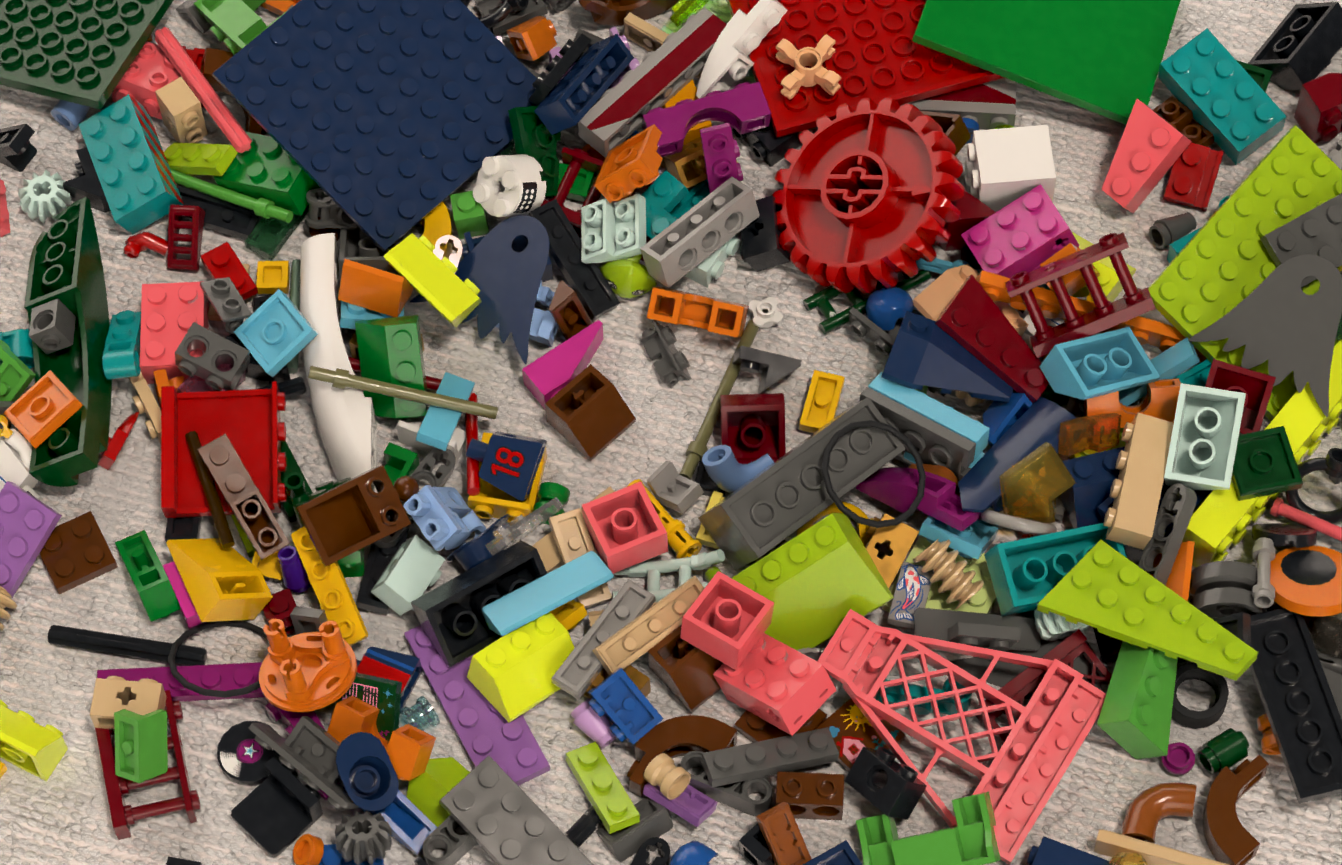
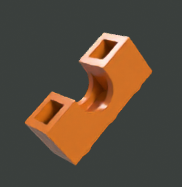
M657 286L652 289L647 318L676 325L694 326L706 329L708 332L739 338L742 337L749 306Z
M1179 378L1162 379L1148 383L1145 399L1136 406H1125L1120 403L1119 391L1084 400V416L1087 429L1093 430L1097 434L1110 433L1114 428H1124L1126 422L1131 423L1137 413L1174 423L1181 384Z
M354 696L336 703L327 732L341 743L350 734L358 732L370 733L377 737L384 745L398 779L410 781L425 773L436 737L410 724H406L392 731L390 741H388L377 730L376 721L380 709Z

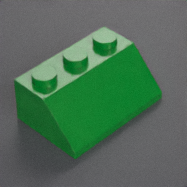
M418 315L355 321L362 377L427 391ZM363 390L365 397L372 398L375 416L394 419L425 416L429 409L427 404Z

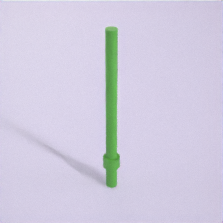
M170 169L176 184L253 210L255 215L266 219L272 217L286 223H290L293 219L292 211L275 206V203L265 198L256 199Z

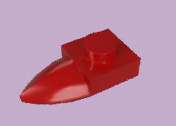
M135 412L126 418L115 431L112 438L108 437L107 450L100 452L102 456L98 462L99 466L107 470L111 468L139 412Z

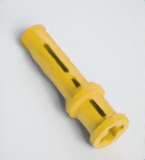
M641 479L632 481L628 486L640 482ZM643 484L667 532L668 545L677 554L676 558L697 555L702 548L700 541L694 540L685 530V524L680 520H674Z

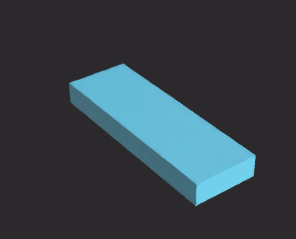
M1188 337L1150 360L1161 377L1159 380L1173 379L1200 362L1191 341H1188ZM1147 384L1119 391V402L1129 406L1146 396Z
M445 372L436 393L469 400L475 382ZM430 405L417 433L416 441L446 451L463 412Z

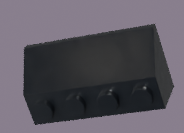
M519 541L412 601L411 605L423 631L447 666L451 667L502 637L489 629L482 608L547 574V571L537 548Z

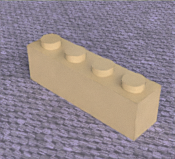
M1137 413L1131 423L1126 422L1121 441H1125L1126 444L1124 451L1121 450L1119 452L1115 466L1116 469L1120 470L1119 477L1114 479L1110 490V497L1114 498L1113 506L1108 508L1104 519V526L1108 527L1107 540L1142 550L1151 540L1166 470L1173 422L1142 413Z

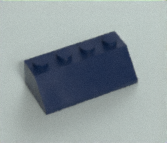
M1125 446L1061 461L1053 481L1074 529L1103 523L1097 507L1110 497L1112 483L1114 479H1118L1120 470L1115 468L1119 452L1121 450L1124 451Z

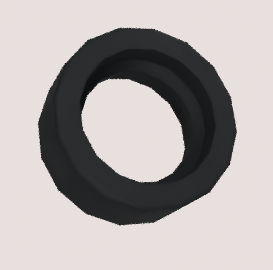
M1194 662L1185 663L1178 667L1171 718L1182 726L1193 729L1205 728L1217 722L1224 713L1229 695L1225 678L1198 668L1197 663ZM1195 679L1204 681L1215 691V703L1210 709L1205 711L1189 710L1181 705L1177 699L1176 693L1179 685L1185 680Z

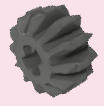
M355 810L353 817L343 816L342 824L336 825L335 845L345 862L354 860L356 865H360L363 861H367L372 865L374 858L384 860L385 851L391 850V826L385 821L381 813L373 815L371 811L367 810L364 814H359Z

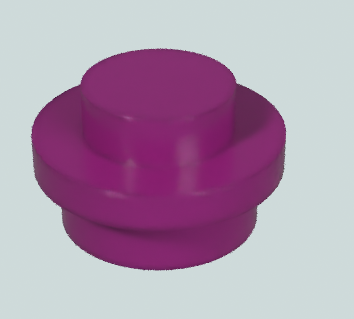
M1172 743L1168 745L1167 756L1161 757L1162 765L1171 774L1184 775L1192 770L1195 764V754L1184 743Z

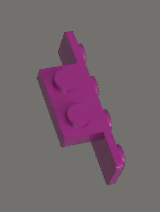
M730 123L701 129L700 136L709 194L731 177L740 182L743 181L741 166L736 161V158L740 157L739 147L736 139H733Z

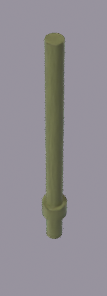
M749 320L736 350L740 346L751 347L760 328L753 324V320ZM733 357L696 439L690 442L685 453L687 458L679 475L690 480L699 461H702L703 455L708 451L706 445L721 414L720 395L730 394L741 370L740 365L732 364Z
M310 366L308 378L333 383L332 387L340 389L351 387L490 419H496L498 407L351 375L348 370L336 368V371L315 366Z

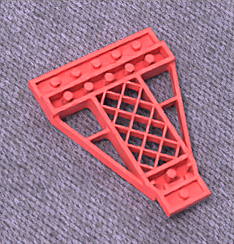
M852 609L848 611L817 661L823 664L828 675L843 683V689L889 749L896 755L899 762L917 771V778L927 785L923 793L950 828L957 826L956 817L951 814L928 784L926 778L937 760L941 757L951 760L978 777L979 785L972 795L989 792L996 825L993 828L1000 859L1008 865L1012 862L1100 715L1106 697L1105 692L1082 679L1083 674L1056 658L1048 660L905 634L897 629L878 626ZM930 649L990 659L992 662L982 678L978 679ZM919 658L923 673L906 677L902 661ZM998 661L1045 670V676L1025 707L986 684L987 678ZM895 664H897L900 678L886 681ZM927 664L937 670L929 672ZM947 675L952 691L934 694L930 678ZM925 680L929 696L912 699L908 683ZM956 682L960 683L966 688L957 689ZM902 685L906 701L889 704L885 688ZM879 691L883 703L874 699ZM975 692L980 708L963 712L959 696ZM953 697L957 713L940 717L936 701ZM984 698L996 705L986 707ZM931 702L935 718L918 722L914 705ZM908 707L911 721L894 710ZM1004 710L1009 726L992 729L988 713ZM982 714L986 731L969 734L965 718ZM1013 716L1018 718L1016 724L1014 723ZM959 719L964 736L946 740L942 723ZM881 720L887 721L934 751V756L924 773L919 772L882 724ZM937 725L940 738L922 727ZM1010 732L998 752L994 735ZM988 737L992 754L975 757L971 740ZM965 742L969 756L952 745ZM993 760L989 768L980 763Z

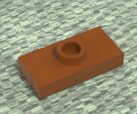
M782 802L755 817L775 865H803L812 860L788 803Z

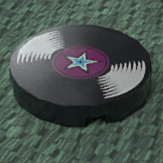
M244 721L232 726L223 734L218 744L217 759L222 772L232 782L237 784L259 785L268 778L264 764L273 756L281 763L279 760L280 755L273 749L270 750L261 746L255 740L256 735L249 729L252 722L262 723L259 721Z

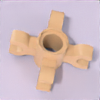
M826 34L815 48L804 47L797 50L790 41L783 38L776 45V49L779 52L775 57L782 63L794 67V71L781 81V85L784 88L780 93L788 99H792L801 86L811 87L819 84L824 91L833 96L841 88L838 84L841 76L832 70L824 68L822 63L831 58L835 53V49L832 46L836 43V40Z

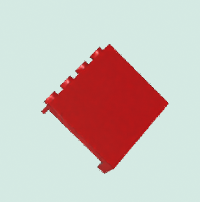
M277 381L272 382V389L177 393L174 386L161 387V509L166 518L212 516L185 435L192 431L198 433L202 446L226 434L271 512L281 513V502H287L285 483H281V472H285L287 468L286 453L281 452V441H286L285 422H280V411H286L285 392H280ZM215 483L225 515H234Z

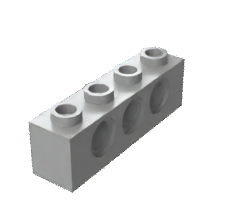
M734 177L729 178L641 247L640 250L648 274L669 288L760 216L753 190Z

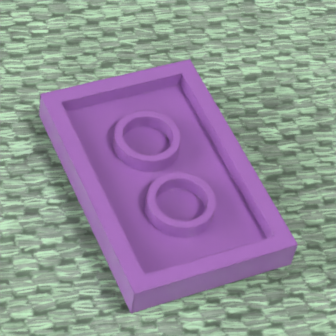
M7 481L0 492V586L7 590L13 598L62 515L15 483Z

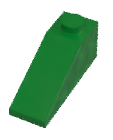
M140 531L115 542L150 621L165 618L171 613L180 610L181 607L146 531Z

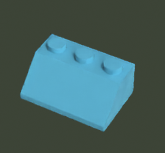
M1130 327L1056 344L1039 366L1055 393L1082 400L1148 384L1161 378Z

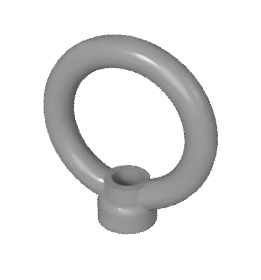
M987 509L981 513L983 521L1021 531L1028 537L1057 532L1056 526L1047 522L1046 517L1039 512H1028L1022 516Z

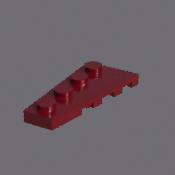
M970 275L936 320L935 324L1016 392L1025 393L1033 404L1039 399L1049 384L1039 367L1042 363L975 277Z

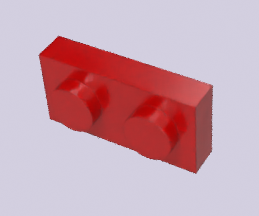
M228 242L200 255L202 263L213 280L230 277L243 300L258 294L257 286Z

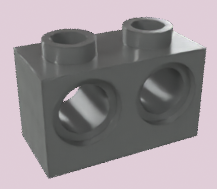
M193 322L175 351V363L181 372L191 377L196 375L206 380L207 385L217 391L234 390L250 363V351ZM195 349L205 352L200 357H193L189 353ZM224 363L230 364L233 367L226 372L217 369L219 365Z

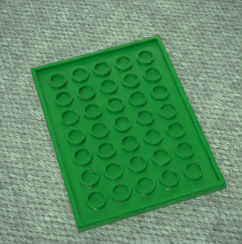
M926 0L912 41L1126 125L1136 99H1139L1147 106L1149 104L1160 63L1162 62L1181 0Z

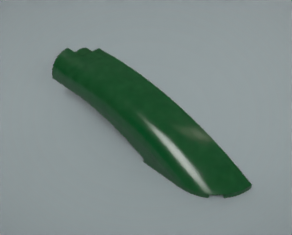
M87 197L74 202L55 217L56 222L49 228L48 233L43 231L36 241L29 262L24 308L28 311L29 324L32 308L55 299H59L76 316L73 345L47 355L32 340L36 374L35 383L51 370L83 405L36 449L32 446L29 473L38 481L57 487L78 485L79 474L97 468L99 453L106 451L108 447L112 379L107 380L105 377L102 358L110 322L99 242L90 200Z

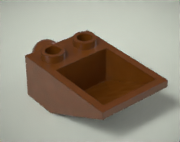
M381 465L296 507L324 567L410 525L411 522L401 501L406 502L411 496L419 492V485L414 478L402 476L395 481L393 486L384 466ZM372 482H373V484H374V486H375V488H376V490H377L378 493H376V492H374V491L372 490V488H371ZM386 512H388V515L392 522H389L386 519Z

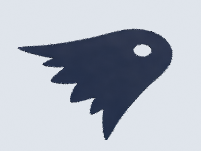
M518 215L496 225L459 262L455 275L463 282L467 278L480 289L477 296L482 301L460 324L471 320L478 314V334L480 339H483L499 323L501 342L505 343L512 332L517 351L522 361L527 364L531 321L538 290L548 261L550 241L546 228L539 220L531 216ZM519 235L526 236L528 239L527 248L522 252H515L512 249L514 238ZM418 294L410 300V303L426 302L427 300L421 294Z

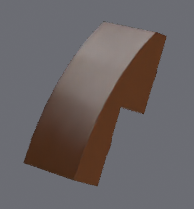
M1173 96L1153 109L1164 120L1174 123L1177 130L1190 139L1191 143L1210 147L1215 143L1214 135L1193 119L1192 110Z

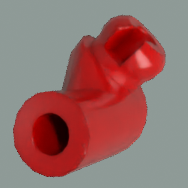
M142 232L130 236L125 241L126 246L124 247L125 255L130 258H137L140 252L147 249L165 256L168 250V241L150 232Z

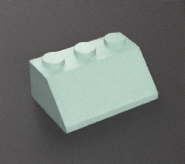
M1180 384L1164 475L1166 485L1172 486L1176 483H1181L1193 490H1230L1246 393Z

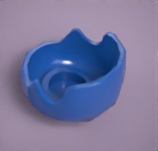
M897 287L878 289L869 296L866 302V317L882 330H893L896 321L899 318H904L906 311L912 312L914 310L913 300L909 293Z
M691 841L678 848L671 857L670 865H710L709 861L713 857H717L718 853L703 843Z

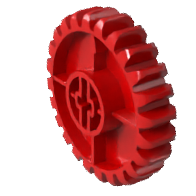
M863 98L859 101L856 111L847 103L841 104L836 110V119L831 120L827 115L822 114L817 118L818 130L814 134L804 129L798 135L803 146L800 150L791 148L786 151L784 157L791 165L789 169H780L776 172L774 179L783 186V189L775 191L772 195L775 197L776 205L782 208V210L776 212L778 230L783 231L779 236V245L783 250L790 252L792 264L804 274L809 275L810 278L821 286L828 287L832 285L839 292L849 293L856 287L866 294L872 293L875 290L877 281L887 289L895 287L898 282L899 272L902 271L909 278H912L918 274L916 261L922 258L926 262L931 263L937 257L932 245L935 241L940 243H947L952 235L944 228L946 222L959 220L961 211L951 202L960 200L964 196L965 187L957 180L963 173V166L954 156L956 152L954 142L943 132L942 127L931 116L924 115L916 106L908 103L901 106L894 99L884 98L878 105L871 98Z

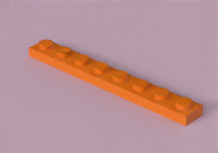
M984 270L976 277V280L993 301L998 300L1008 303L1017 310H1027L1020 294L1009 297L1005 282L1010 281V278ZM1038 286L1032 289L1045 318L1066 319L1054 291ZM1070 296L1077 313L1083 315L1093 311L1095 307L1093 302ZM1141 316L1100 332L1105 333L1130 327L1140 345L1149 344L1159 347L1162 352L1185 339L1174 326ZM1194 347L1199 361L1203 362L1207 360V358Z

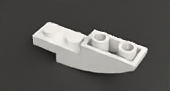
M759 0L748 14L738 9L719 35L707 58L696 93L699 99L713 91L724 92L731 90L746 76L748 70L754 65V62L748 55L760 45L762 39L780 22L782 16L788 11L777 0Z

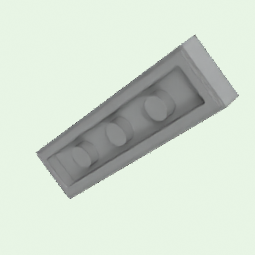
M628 579L551 678L552 683L579 700L604 668L592 650L649 609L656 601L655 595Z

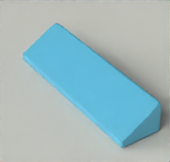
M589 551L489 603L482 608V612L489 629L500 636H504L608 582L614 576L601 558L594 551Z

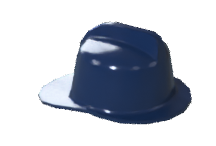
M504 515L477 538L456 549L447 557V561L457 560L467 571L505 550L499 529L507 522L510 515Z
M358 732L350 734L338 747L335 760L346 792L354 804L363 810L378 811L385 809L394 801L399 786L397 774L381 741L370 733Z

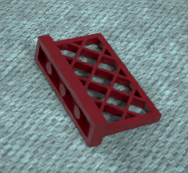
M1080 629L1041 657L1048 660L1056 658L1073 668L1074 660L1083 654L1091 664L1090 675L1083 674L1082 679L1090 681V684L1095 686V682L1104 683L1108 686L1110 684L1111 673L1085 643L1087 638ZM1028 667L998 691L1023 705L1024 698L1027 695L1034 694L1035 689L1039 686L1046 672L1043 669ZM988 699L984 700L986 707L996 705ZM1004 710L988 713L992 729L1001 728L995 720L1002 714H1006ZM982 714L976 715V718L981 723L984 722ZM1010 732L995 736L1003 745Z

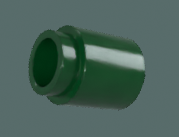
M1229 728L1203 744L1202 749L1198 751V758L1207 772L1210 774L1220 773L1225 766L1230 768L1248 756L1249 742L1241 731L1236 732Z

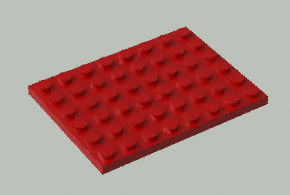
M759 0L726 1L733 17L738 9L748 14ZM777 0L788 11L782 16L780 22L762 39L760 45L748 55L754 62L751 69L755 80L760 82L771 111L770 121L776 137L817 127V118L822 114L834 120L836 119L838 106L847 103L856 111L859 101L863 98H871L877 105L884 98L894 99L899 105L1005 78L913 42L912 38L926 0ZM826 34L836 40V43L832 46L835 49V53L831 58L822 63L824 68L832 70L841 76V80L838 82L841 88L833 96L824 91L819 84L811 87L801 86L792 99H788L780 93L784 88L781 85V81L794 71V67L782 63L775 57L779 52L776 49V45L783 38L790 41L797 50L804 47L815 48Z

